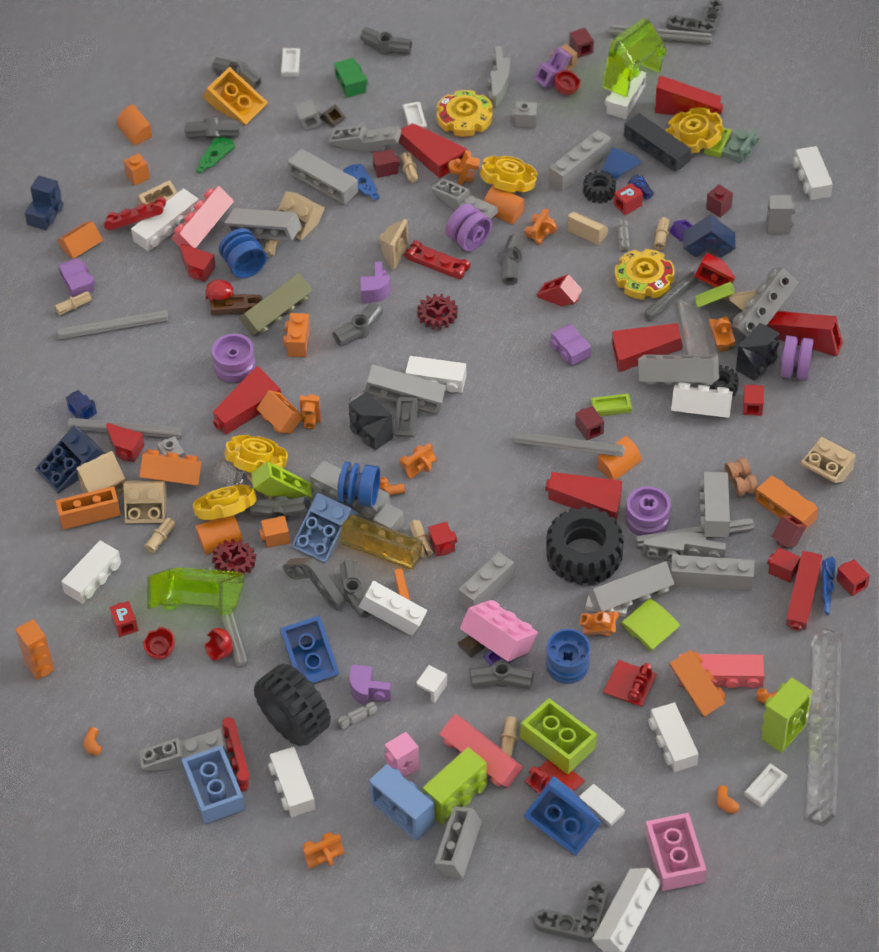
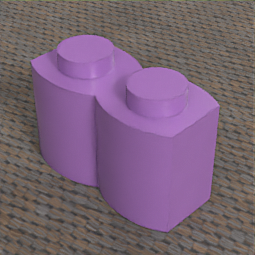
M78 257L58 265L60 276L72 298L86 291L89 293L94 291L93 285H95L92 274L88 275L85 261L81 262Z
M568 324L551 333L550 345L560 353L564 362H568L573 366L591 356V346L573 325Z

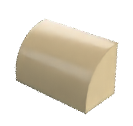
M169 180L138 195L136 204H149L155 202L157 197H164L168 201L177 194V191Z
M576 212L568 215V232L598 246L608 235L607 226Z

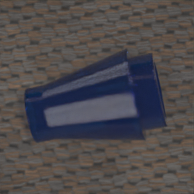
M635 174L628 181V184L632 183L642 191L643 197L646 200H649L654 195V192L642 175Z

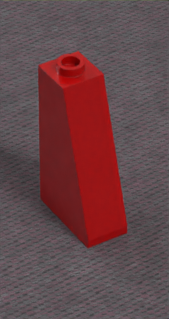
M659 75L656 86L655 113L675 116L680 112H689L692 108L710 109V113H717L718 115L723 113L724 104H721V96Z
M414 123L401 129L399 144L439 179L451 172L448 169L449 162L456 159L462 160L465 150H467L465 147Z
M777 311L766 325L779 333L778 340L786 342V336H794L798 339L797 345L801 346L803 338L814 339L812 350L832 356H838L843 344L836 316Z
M680 323L612 331V347L618 372L639 366L638 359L643 355H668L682 350L683 341H686L685 331L681 330Z
M259 366L255 367L213 411V424L215 428L221 430L225 435L229 434L261 414L257 407L268 390L281 393V389Z
M551 472V478L546 480L545 491H549V500L570 508H597L599 512L604 511L609 514V518L613 517L617 521L622 494L621 480Z
M802 550L786 619V625L793 630L807 629L821 571L822 554Z

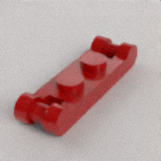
M157 197L155 202L149 204L143 203L136 208H127L117 214L110 212L104 222V228L113 230L158 216L163 213L167 201L164 197Z
M414 240L410 245L411 248L407 249L404 253L405 258L412 262L459 280L464 277L465 271H468L471 267V263L468 260H460L422 245L417 240Z
M226 717L222 721V730L227 739L225 741L227 752H231L232 758H230L231 768L236 770V780L240 791L245 792L249 788V772L235 720L232 717Z

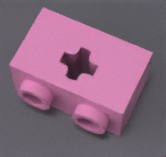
M407 732L385 744L384 757L386 764L393 769H398L404 778L419 769L418 746Z

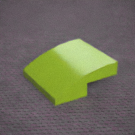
M729 282L696 295L697 300L695 302L697 307H703L735 294L734 286Z
M650 598L620 623L633 639L637 637L650 652L681 626L671 614Z

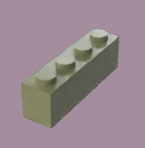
M298 273L244 313L239 319L252 336L256 333L261 335L269 329L267 326L269 323L276 324L282 319L281 314L284 312L289 314L296 308L295 304L297 302L302 304L309 299L308 294L313 290L303 276Z

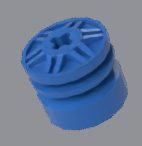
M236 229L228 233L220 242L219 253L236 277H251L262 270L266 264L267 254L249 229Z
M344 462L337 486L339 503H346L348 499V503L352 505L358 496L360 506L373 508L379 492L380 467L366 464L362 473H360L359 463H355L352 467L351 462Z
M561 629L553 633L546 646V668L551 678L560 683L571 684L585 677L589 669L591 650L587 637L574 629Z

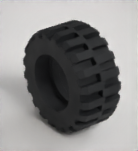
M581 507V509H569V512L564 511L559 514V518L556 517L552 521V525L547 530L546 557L550 568L556 571V575L560 578L565 577V581L570 583L574 581L578 585L583 583L592 585L596 581L599 583L604 581L606 576L608 578L611 577L620 567L623 557L624 537L621 526L617 524L613 517L609 518L608 513L604 511L599 512L597 508L587 509V507ZM577 539H591L602 547L591 553H580L572 550L568 544Z
M278 664L256 682L253 691L258 706H260L262 713L267 717L269 723L286 740L288 739L290 743L296 744V746H306L330 726L331 716L325 700L322 699L321 694L315 689L312 682L295 667L292 668L289 664Z

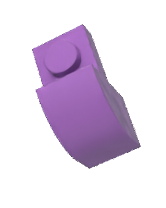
M556 47L548 63H540L533 78L544 87H553L555 76L558 72L567 70L566 68L572 56L562 48Z
M375 262V276L360 277L362 303L379 302L389 295L391 291L390 275H386V269H382V262Z
M351 666V694L358 703L365 705L369 703L370 699L376 701L391 700V683L373 681V668L371 666Z

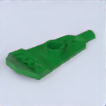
M215 137L200 159V165L196 172L201 174L206 168L214 166L221 158L235 148L234 142L228 138Z

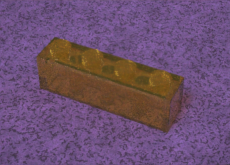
M352 514L341 525L340 544L410 570H413L421 560L423 540Z

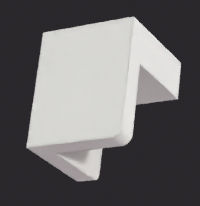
M429 665L417 681V686L430 692L431 701L435 703L447 687V674Z

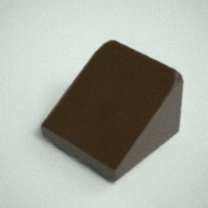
M336 104L320 115L321 120L332 128L346 119Z
M470 635L458 642V645L470 657L486 648V646Z

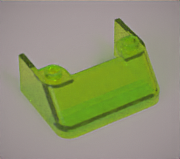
M640 19L612 41L602 87L621 96L628 97L631 81L637 78L641 72L640 64L657 72L661 71L667 48L650 20Z
M183 567L168 568L147 576V609H152L159 605L163 606V609H176L177 605L186 604L215 607V610L219 611V615L232 614V611L236 610L241 595L245 574L241 572Z

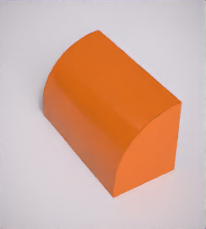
M134 104L126 107L119 114L117 126L134 146L152 138L150 123Z
M494 185L485 196L484 201L496 206L498 209V213L494 217L511 225L524 212L523 198L497 189Z
M86 221L58 238L57 241L63 251L70 258L74 259L102 242L103 239L94 222Z
M624 436L615 443L624 446L625 453L622 457L600 454L597 457V469L609 479L617 480L642 461L637 446L627 436Z
M234 515L210 520L195 526L197 538L205 555L213 553V550L217 549V544L223 545L224 540L228 543L231 542V539H234L237 543L239 540L243 542L241 531Z

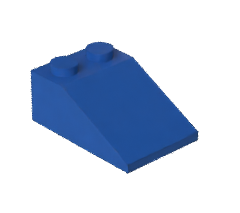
M320 615L280 628V634L292 668L298 669L312 683L339 675Z
M552 776L524 814L525 818L575 856L602 823L569 787L554 776Z

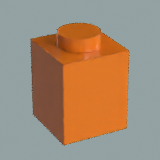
M139 153L123 160L125 174L134 186L150 179L148 163Z
M285 516L261 521L262 529H259L261 541L265 540L266 548L290 543Z

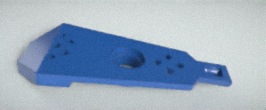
M354 164L344 168L343 172L358 180V189L364 195H370L374 201L380 198L376 192V185L362 164Z
M833 556L822 561L824 613L826 615H829L831 592L834 591L832 580L835 578L836 560Z

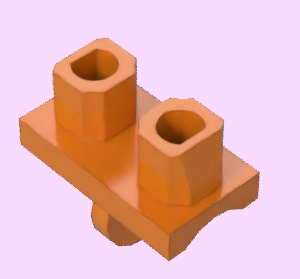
M465 150L462 160L456 159L449 162L448 169L451 171V174L458 176V185L462 186L464 181L473 182L475 171L473 170L478 171L480 159L471 157V151Z
M543 209L540 214H534L531 220L533 226H527L524 230L526 237L534 239L536 245H541L546 235L554 234L557 230L555 220L551 219L548 215V209Z
M728 316L719 319H709L711 332L719 352L729 351L730 346L736 345V341Z
M309 394L306 397L300 395V410L303 414L301 420L304 422V428L314 429L316 422L321 423L322 419L320 397Z
M432 444L418 445L414 448V454L411 456L404 455L400 458L401 467L405 470L408 478H413L422 470L426 472L432 470L431 464L437 460L433 453Z
M600 611L594 614L582 613L579 624L584 627L583 634L586 636L598 634L610 636L616 631L615 621L619 613L615 611Z
M329 832L324 834L321 838L322 841L316 844L313 841L303 844V853L309 869L324 862L330 867L334 865L333 858L345 853L339 834L333 835Z

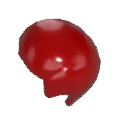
M563 70L555 76L554 86L560 94L570 96L578 91L581 80L572 71Z
M222 279L213 280L208 283L205 289L206 300L209 298L210 301H213V299H227L234 294L232 285Z
M164 627L149 631L143 642L144 651L150 658L157 660L169 657L175 648L174 635L169 629Z
M217 627L212 629L207 634V636H210V639L204 646L209 658L213 661H219L231 654L233 642L225 629Z

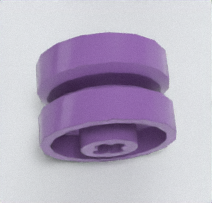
M465 204L459 207L449 218L445 228L446 235L452 241L457 242L465 251L470 252L476 250L486 241L492 229V221L472 204Z
M234 333L224 335L214 342L212 357L214 371L217 376L223 381L231 383L243 381L255 368L254 349L250 339L244 335Z
M786 336L785 347L782 349L780 377L791 378L794 367H797V379L808 380L814 339L803 338L800 349H797V337Z
M652 486L635 489L629 495L626 504V525L629 530L637 536L665 532L670 522L671 509L670 499L667 494L661 489Z

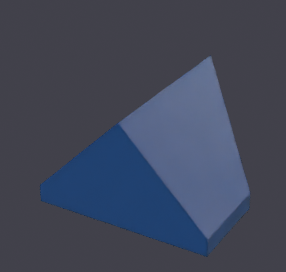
M612 147L602 170L603 173L608 171L609 175L612 174L617 180L620 175L642 163V161L637 156L623 149Z

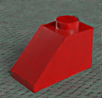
M181 244V258L189 277L206 282L216 267L214 254Z
M709 253L701 261L694 276L715 288L729 282L733 284L736 278L723 260Z
M567 274L545 282L536 296L563 307L575 304L579 299L578 296L582 289Z
M107 422L108 438L116 456L123 461L134 463L145 446L143 434Z

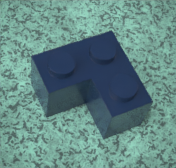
M38 175L30 187L33 201L24 213L28 226L47 231L49 226L54 223L58 212L62 211L63 202L58 181Z
M710 214L683 232V249L695 257L708 249H711L720 257H724L736 249L735 232Z

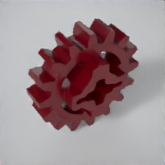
M433 294L432 298L427 295L426 301L420 300L421 304L417 306V317L420 318V323L425 322L426 328L430 325L432 330L435 327L442 330V326L449 328V323H455L454 319L458 317V306L455 305V300L450 301V296L443 298V294L439 297Z
M231 539L230 543L224 540L223 545L218 543L217 549L213 550L212 563H214V569H219V574L225 572L226 577H229L231 574L234 575V578H237L238 574L245 577V572L251 573L252 568H255L256 554H254V548H249V543L243 545L242 540H239L238 543L234 539Z

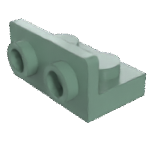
M754 128L751 133L737 129L722 151V156L742 163L745 158L749 157L752 147L758 144V129Z

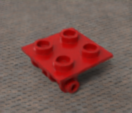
M618 660L603 693L642 707L657 673L652 672V666L649 663H644V665L638 667Z
M549 760L540 767L536 768L533 766L529 770L531 775L524 780L538 794L552 776L569 787L573 792L585 782L573 770L566 774Z

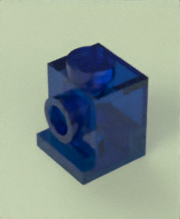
M79 390L72 392L66 397L68 410L76 418L89 419L97 414L95 401L93 399L90 400L87 395H83Z

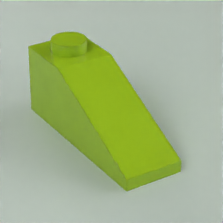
M267 461L252 472L253 489L267 496H285L287 498L308 496L310 500L313 498L311 482Z

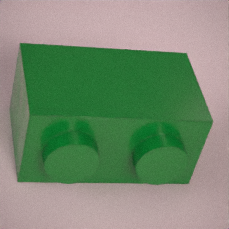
M354 57L334 63L335 77L346 98L366 93L368 80L366 75L362 74L361 65L356 63Z

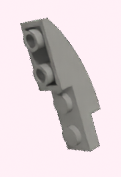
M495 46V54H492V64H496V66H493V71H490V78H487L488 89H491V91H488L489 100L492 101L493 108H497L500 105L510 83V58H503L502 46Z
M364 125L332 130L329 144L354 151H384L386 145L398 144L402 131L399 126L367 130Z
M443 178L431 188L434 194L454 211L462 205L472 204L490 219L498 213L496 206L471 196L469 189Z
M671 533L645 540L642 556L667 559L669 561H672V555L724 558L726 543L706 540L707 537H704V533Z
M220 728L184 741L175 738L139 750L141 769L143 771L182 768L183 758L221 745L224 751H226L224 732Z

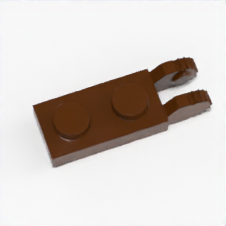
M234 294L223 300L213 299V301H210L211 315L246 313L262 301L263 297L259 294Z

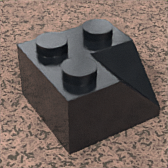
M759 323L738 345L736 371L753 381L766 372L767 367L770 364H774L777 360L779 333Z
M365 392L349 403L350 429L355 435L358 434L367 446H371L376 451L393 439L392 414L368 392Z

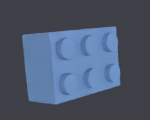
M222 745L182 759L184 774L204 824L245 810L243 795Z
M386 764L369 780L371 803L413 839L418 841L435 825L433 799L429 795L421 793L412 781L408 782L398 769H393Z

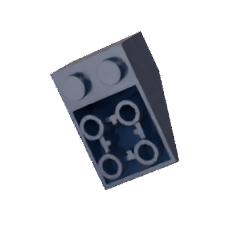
M73 425L35 469L56 492L60 493L79 481L77 467L106 453L84 431Z

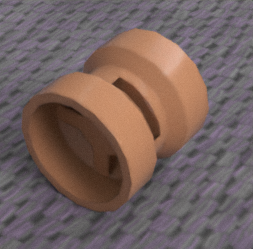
M745 457L739 458L735 463L730 461L724 465L730 482H733L736 477L745 478L751 475L750 466Z
M754 474L748 475L744 480L741 477H736L733 480L737 497H743L746 493L756 494L758 484Z

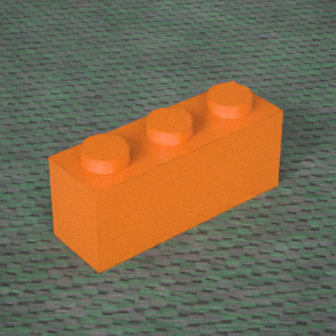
M147 449V452H142L139 477L198 485L202 461L195 455L179 457L178 453L167 452L165 455L159 454L158 450Z
M773 475L756 489L755 501L781 519L782 516L792 515L807 526L806 529L817 520L818 507Z
M114 486L55 500L62 530L121 516Z
M34 619L16 628L15 631L25 665L36 680L48 676L54 671V666L45 634Z
M690 649L670 662L669 665L701 715L705 717L726 703L724 701L726 695L720 687L716 688L712 681L715 679L709 669L704 670L700 664L703 660L698 652L695 651L693 653Z

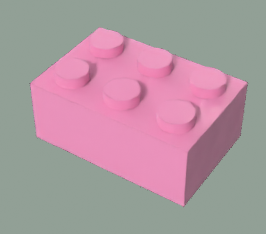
M492 600L468 608L460 627L462 631L506 661H511L529 653L538 634L529 623L522 622L516 618L514 613L506 611L500 607L499 603Z
M689 813L646 821L645 836L657 876L661 881V890L666 891L705 883L706 867Z

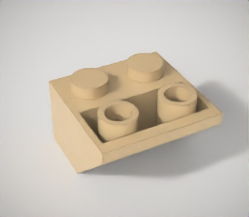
M286 191L278 211L296 212L302 226L295 237L303 240L318 225L325 208L298 193Z
M821 437L801 461V465L834 483L843 482L853 470L856 454Z
M112 451L77 467L83 494L112 486L115 488L116 495L124 492L123 484L126 480Z
M126 481L123 484L125 523H163L166 517V481Z

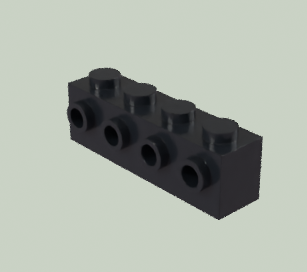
M638 113L624 123V137L649 153L653 158L662 162L667 168L677 172L690 162L691 148L642 114Z

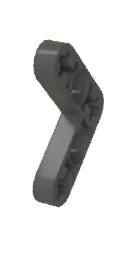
M709 0L702 20L671 15L667 18L666 28L667 30L711 33L713 37L723 11V2L721 0ZM708 17H714L716 19L710 20L708 19ZM688 25H693V26H695V27H694V28H688L687 26H688Z
M292 558L283 565L284 572L290 578L310 579L327 604L334 610H338L345 603V599L314 558Z
M595 881L589 885L580 917L547 909L537 911L534 915L535 928L547 934L585 943L592 942L600 926L608 893L607 886L601 881ZM597 889L601 890L598 902L594 900ZM593 907L599 913L596 916H590L586 912L587 909ZM543 917L547 918L545 924H541ZM554 919L556 920V927H553ZM564 921L569 922L572 927L569 930H562L559 927L560 923ZM587 922L591 923L590 932L584 934Z

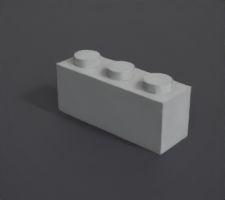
M498 552L458 589L459 604L468 610L472 606L490 600L514 577V562Z
M453 806L434 863L444 877L464 878L482 823L473 808Z

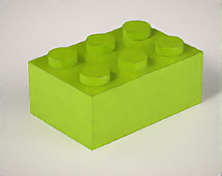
M792 677L787 683L783 682L778 688L777 694L774 697H769L764 705L766 710L763 715L764 723L761 727V739L783 753L807 725L813 691Z
M550 698L521 723L520 738L566 774H569L596 749L597 734Z
M467 747L423 787V794L429 795L434 801V817L441 825L447 820L449 821L453 806L466 807L477 793L480 794L487 787V762Z

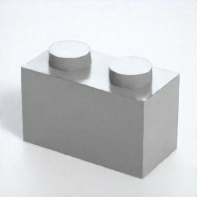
M769 195L766 219L767 234L790 233V226H794V215L792 214H795V203H792L791 195Z

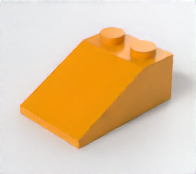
M230 67L206 89L203 98L213 108L234 120H239V123L243 125L252 120L268 104L260 94Z

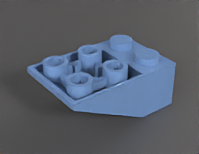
M317 493L291 547L326 563L349 533L358 512Z

